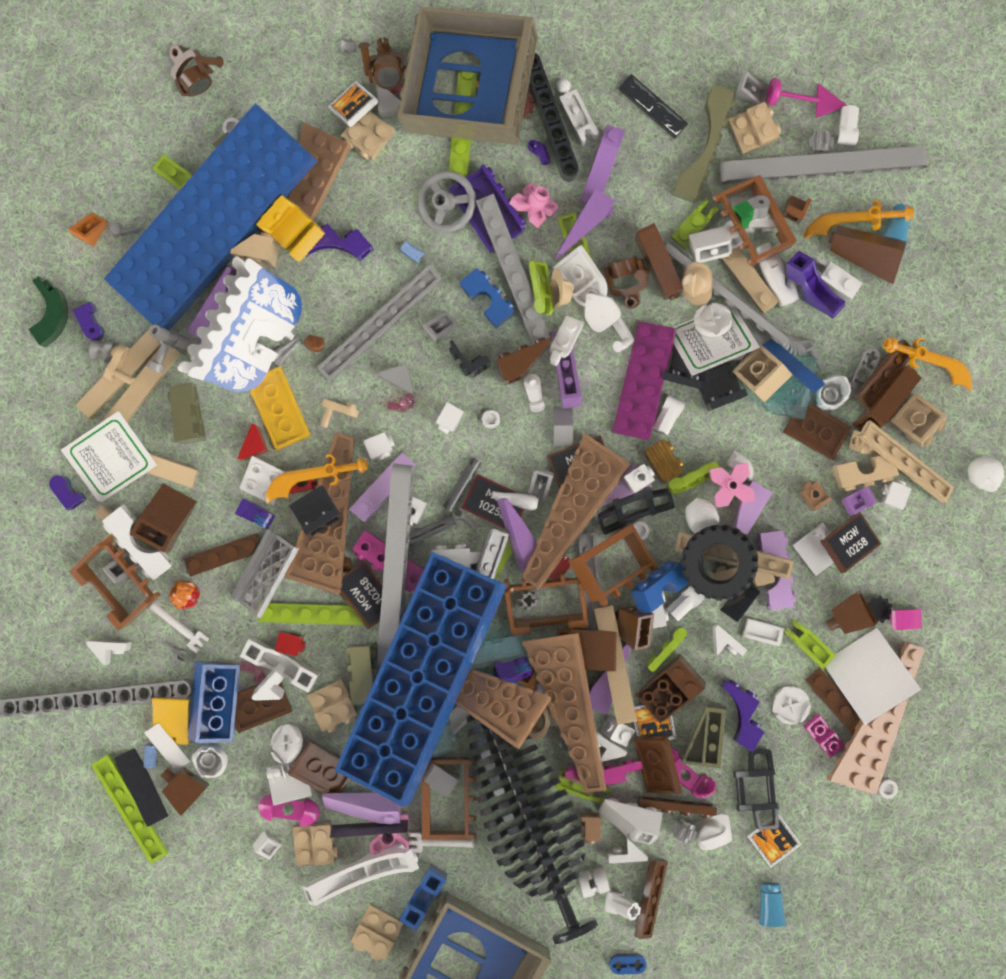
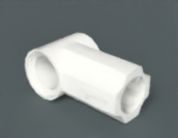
M848 105L841 108L840 125L836 132V135H838L837 140H835L836 144L856 146L859 137V129L857 128L859 108L856 106Z
M668 394L653 429L668 435L686 403Z
M688 585V589L683 590L680 596L666 608L677 621L705 599V596L697 594L692 586Z
M610 889V892H607L604 910L612 914H619L629 920H635L640 914L641 909L638 903L625 897L624 892L619 890L614 892L612 891L613 889Z

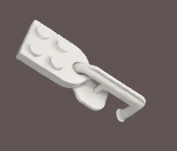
M578 246L552 268H558L563 279L573 284L572 297L578 304L585 307V320L595 332H602L613 325L622 338L621 342H614L613 349L615 352H621V350L634 343V337L620 318L621 312L615 301L611 297L606 296L607 283L583 246Z

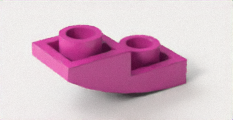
M922 609L892 610L890 615L892 630L922 628Z
M816 714L803 725L830 758L844 748V743L819 714Z

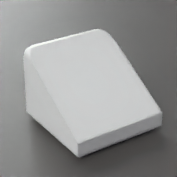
M263 831L252 846L257 854L270 860L282 844L266 831Z

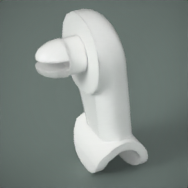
M529 374L524 379V386L530 401V410L532 412H540L545 409V403L542 399L541 380L536 374Z

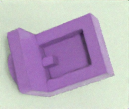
M868 486L856 490L841 499L849 517L877 503Z

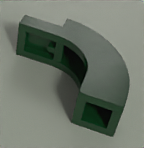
M38 276L32 281L45 299L46 312L44 317L28 330L37 343L46 348L65 329L68 320V304L61 290L56 287L54 288L48 279L45 280Z

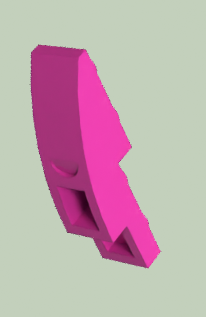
M634 759L623 761V765L616 767V763L604 766L606 785H613L625 782L626 773L643 769L641 761L635 762ZM576 766L567 767L566 772L561 774L564 779L582 784L576 772Z

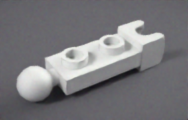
M559 79L556 83V89L559 93L563 94L559 97V101L576 133L580 145H585L586 134H590L594 140H597L599 132L577 89L570 92L571 84L568 79Z

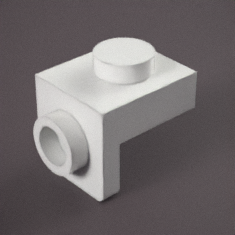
M611 715L607 718L601 729V733L625 747L636 731L626 724L617 725L616 718Z

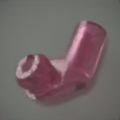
M406 394L405 398L400 402L389 401L387 410L404 413L413 407L415 398L412 394Z
M241 662L240 671L251 672L255 683L260 684L266 678V673L261 666L251 662Z

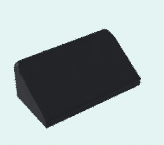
M750 585L741 595L727 600L720 610L735 622H738L760 594V591Z

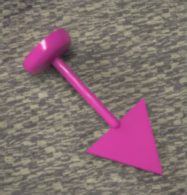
M772 78L767 88V105H775L780 96L816 102V118L847 106L819 83L817 85V97L781 91L782 84L778 78Z

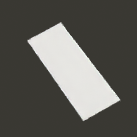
M159 723L144 733L175 771H178L190 762Z

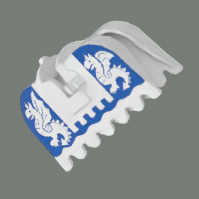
M236 256L233 259L232 265L237 270V274L234 276L226 275L223 279L224 284L228 287V291L226 293L218 292L214 297L215 301L219 304V309H210L206 312L205 316L210 321V326H202L197 329L196 333L202 340L201 344H190L188 346V353L193 357L192 361H183L177 368L178 371L187 373L190 377L213 383L233 392H247L256 388L264 380L271 362L279 357L278 353L257 343L259 336H266L275 341L282 340L285 337L292 341L294 335L291 331L300 318L302 302L299 293L293 286L268 272L252 259L248 258L244 262Z

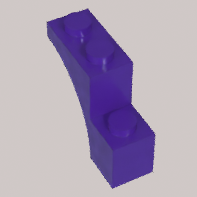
M327 223L325 226H320L325 234L308 252L306 257L323 249H339L353 255L360 262L374 249L358 229L350 230L344 236L345 239L341 240Z
M798 251L786 263L787 278L802 286V300L832 319L845 307L846 302L833 293L821 279L813 258Z
M731 679L729 682L723 680L720 686L733 698L738 711V727L733 739L753 752L765 733L760 729L761 724L753 719L749 722L760 701L755 699L757 695L748 689L746 692L740 690V684Z

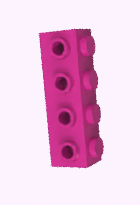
M365 530L352 549L356 552L354 555L362 561L365 559L370 561V566L380 572L382 569L384 571L386 543ZM409 558L407 561L405 590L412 593L418 585L424 568Z

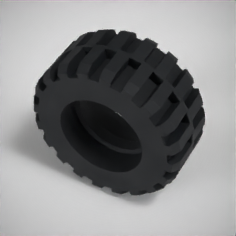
M725 524L712 525L695 533L687 542L682 553L683 559H681L683 576H686L688 585L692 586L697 594H702L707 599H716V601L730 600L744 593L752 584L758 571V553L754 543L749 539L750 537L741 532L740 529ZM714 544H725L731 547L738 556V569L727 580H714L702 568L703 553Z

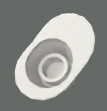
M718 814L696 823L695 829L697 834L695 839L701 849H716L732 841L728 815Z

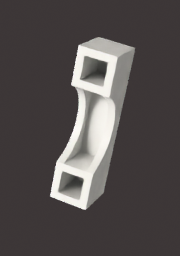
M123 504L102 521L104 523L103 527L109 534L112 533L117 538L116 542L122 549L126 548L130 553V559L134 563H139L143 568V574L147 578L151 577L154 581L168 570L174 562L166 552L164 553L158 549H145L135 541L130 533L136 518Z
M254 637L248 639L240 655L245 660L273 670L280 663L285 667L283 676L291 684L308 693L313 689L321 672L285 653L276 652L275 648Z

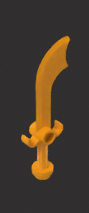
M873 200V207L869 211L823 214L808 226L804 233V238L807 239L814 235H824L827 237L830 229L840 223L871 222L876 224L872 225V230L876 231L881 228V220L883 218L905 217V221L914 219V207L907 205L905 210L881 211V202Z
M894 337L885 339L883 348L886 352L893 353L896 350L908 354L910 358L909 366L911 368H920V366L915 364L916 359L943 367L950 373L952 385H962L969 391H972V379L968 368L957 359L928 351L923 346L920 347L919 342L924 341V338L915 339L912 343L913 348L899 344L898 340Z
M326 455L327 458L333 459L331 464L285 472L277 476L269 485L266 493V503L281 497L289 499L291 488L301 481L335 477V481L329 484L335 486L339 482L337 476L339 472L359 469L360 473H364L365 470H368L367 459L360 457L356 463L334 466L336 458L332 455Z

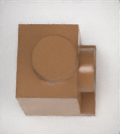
M810 480L801 486L803 489L799 491V494L811 511L818 510L832 500L818 481L812 482ZM813 491H817L818 496L816 498H814L812 495Z
M580 813L581 821H584L580 825L583 826L584 831L581 832V835H584L585 843L595 844L596 841H601L600 813Z

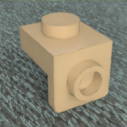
M854 430L849 448L860 453L878 456L879 453L858 438L861 432Z

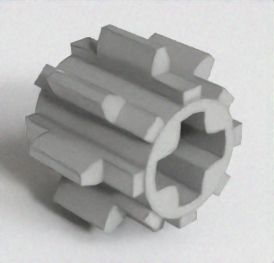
M815 131L812 138H810L809 147L812 148V152L815 154L829 153L834 144V137H831V132Z
M528 589V593L520 591L523 595L522 598L517 599V601L522 602L520 609L527 607V611L530 612V608L534 607L537 610L538 608L535 604L536 602H541L540 599H536L538 592L532 594L531 589ZM527 595H531V598L534 599L531 605H527L523 601L527 598Z
M680 818L678 822L675 821L672 828L674 832L673 837L684 843H690L691 839L694 840L697 834L696 824Z

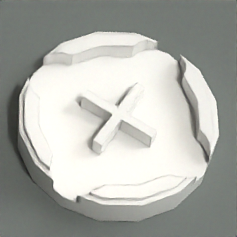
M719 303L701 306L694 315V326L697 332L706 337L724 335L732 326V315L729 308Z
M784 686L774 694L771 702L775 717L789 725L804 721L809 715L811 708L808 695L801 688L795 686Z
M286 724L284 726L281 725L274 732L270 744L272 745L271 755L278 763L289 764L299 756L303 742L302 733L299 728Z

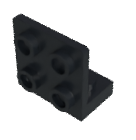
M451 340L449 342V352L455 361L459 359L461 362L459 364L460 369L465 376L469 375L472 379L490 367V361L486 355L475 357L471 360L472 364L469 365L454 341Z
M676 349L670 372H664L663 380L705 389L710 369L692 376Z
M731 363L711 369L705 389H699L708 412L748 396L745 388L741 390L737 378L732 372Z
M322 485L290 504L291 510L308 538L343 518Z

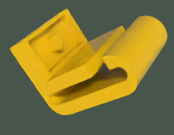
M283 195L274 201L271 208L261 216L256 224L260 229L272 235L298 262H301L325 234L297 204Z

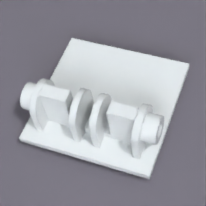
M252 456L240 489L266 501L269 485L277 476L286 471ZM276 499L272 500L270 504L274 505Z
M823 522L792 545L815 576L834 563L820 542L831 533Z
M295 761L289 764H279L266 768L273 806L312 796L309 785L288 775V771Z

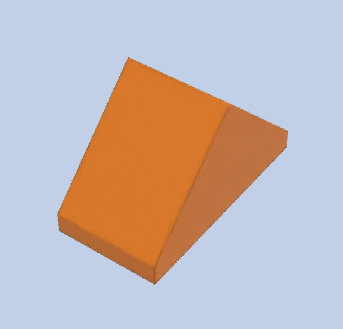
M91 212L70 227L69 232L94 247L108 221Z

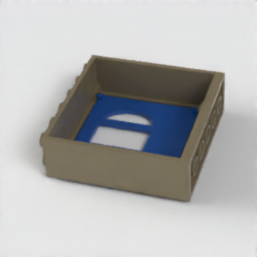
M420 6L418 14L415 15V32H412L411 35L412 48L408 51L409 63L408 68L404 71L405 83L400 91L401 104L397 107V117H399L406 132L518 145L538 39L533 17ZM461 51L473 54L480 60L482 65L473 66L444 63L441 61L447 55ZM438 70L481 73L477 96L434 93ZM433 100L474 105L464 113L450 115L438 110L433 104Z
M447 893L445 897L441 896L436 906L438 907L436 915L432 913L427 923V931H423L418 939L417 949L413 948L408 958V967L404 966L399 975V979H427V974L437 979H452L430 966L442 944L451 947L482 965L476 979H541L551 961L549 948ZM457 932L474 935L483 944L486 958L450 940L447 936Z

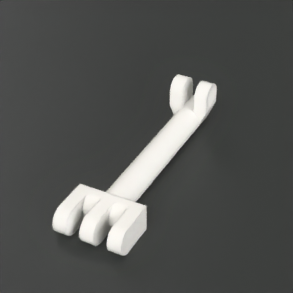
M156 600L149 610L159 615L191 640L186 646L195 653H198L200 649L195 644L203 647L205 643L200 638L208 641L210 638L201 630L194 634L161 608L163 603Z
M422 831L408 832L409 837H416V839H409V845H416V847H409L415 853H421L423 846L474 848V839H422Z

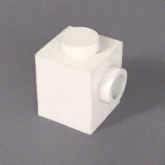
M447 402L436 421V424L439 425L438 429L446 434L449 431L454 433L464 415V411Z
M385 432L364 440L372 460L378 457L382 460L391 456L390 452H393L392 447L395 446L391 435L387 436Z
M642 464L624 476L623 479L634 494L653 482L655 474L649 465L646 467Z
M900 480L888 482L881 490V495L883 496L880 504L895 510H903L911 488L906 487V483Z
M415 497L412 498L411 526H413V523H419L428 504Z

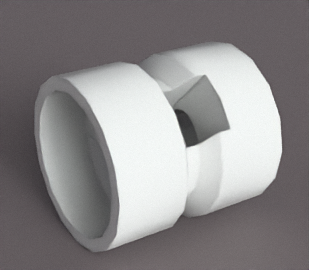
M604 866L594 868L591 873L588 870L583 871L579 882L584 898L594 896L595 892L599 894L610 892ZM594 878L596 886L590 887L588 880Z

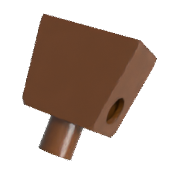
M861 590L833 608L832 613L835 617L826 620L831 631L840 627L844 634L870 628L878 623Z
M637 606L618 609L615 615L618 620L620 637L634 651L650 647L654 613L638 611Z
M168 767L160 775L168 783L162 790V793L180 816L210 785L186 768H183L176 774Z

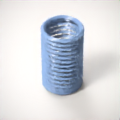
M407 241L400 249V252L407 257L409 256L417 263L424 256V252Z
M151 744L144 745V768L157 767L158 749L155 746H150Z

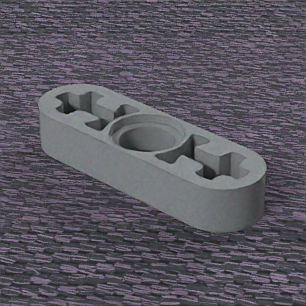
M869 348L862 353L849 382L851 389L856 388L858 383H864L876 369L880 361V353L877 349ZM872 352L875 360H871L868 366L862 365V363L866 364L869 357L866 355ZM860 369H864L868 373L865 380L858 377ZM851 391L849 399L853 401L858 400Z

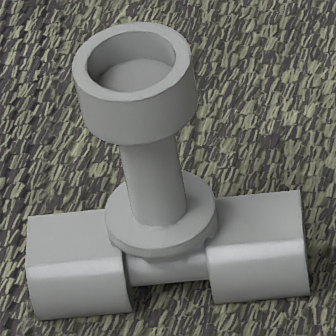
M154 324L150 330V335L160 339L159 343L162 345L155 360L150 359L147 367L162 373L165 367L162 362L168 349H173L174 345L186 349L190 339L176 332L172 334L166 328Z

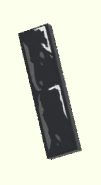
M632 74L619 87L618 90L674 139L688 125L682 117Z

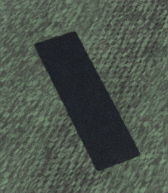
M133 748L115 757V761L146 826L149 827L168 817L161 798L147 769L143 767L144 763L136 749Z
M400 820V823L390 825L376 822L332 825L330 838L407 833L408 820Z

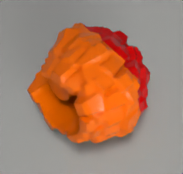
M177 580L168 598L175 605L176 609H189L197 604L200 591L197 585L192 582Z

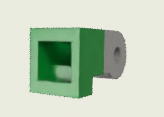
M759 195L734 205L733 211L744 229L749 227L751 221L767 216L770 200L766 196Z

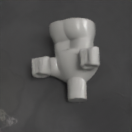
M92 340L90 359L104 358V368H106L112 359L111 352L115 345L112 342Z

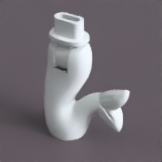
M768 242L757 247L758 255L772 249V246ZM779 254L759 263L768 288L778 299L780 308L799 300L796 288L799 284L788 279L785 285V267Z

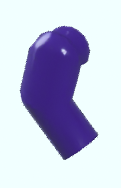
M530 140L528 142L529 151L540 157L542 165H548L550 158L546 146L536 140Z

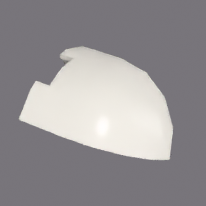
M734 450L725 466L733 470L736 464L748 463L750 475L746 479L751 481L754 471L750 460Z

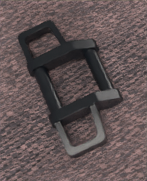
M647 486L642 491L624 498L613 499V506L599 513L597 518L603 534L606 535L627 526V523L648 515L654 516L671 510L675 505L668 488L651 491L650 486ZM667 495L668 502L655 507L653 498ZM645 498L648 508L627 516L623 515L622 506ZM616 513L618 521L604 526L603 520Z
M768 749L749 751L748 770L733 771V777L736 778L738 799L736 810L752 811L755 828L758 830L777 829L779 827L778 802H776L774 785L775 769L772 751ZM765 753L768 769L754 770V756ZM766 776L768 803L746 804L743 777ZM772 810L773 823L761 826L758 811Z

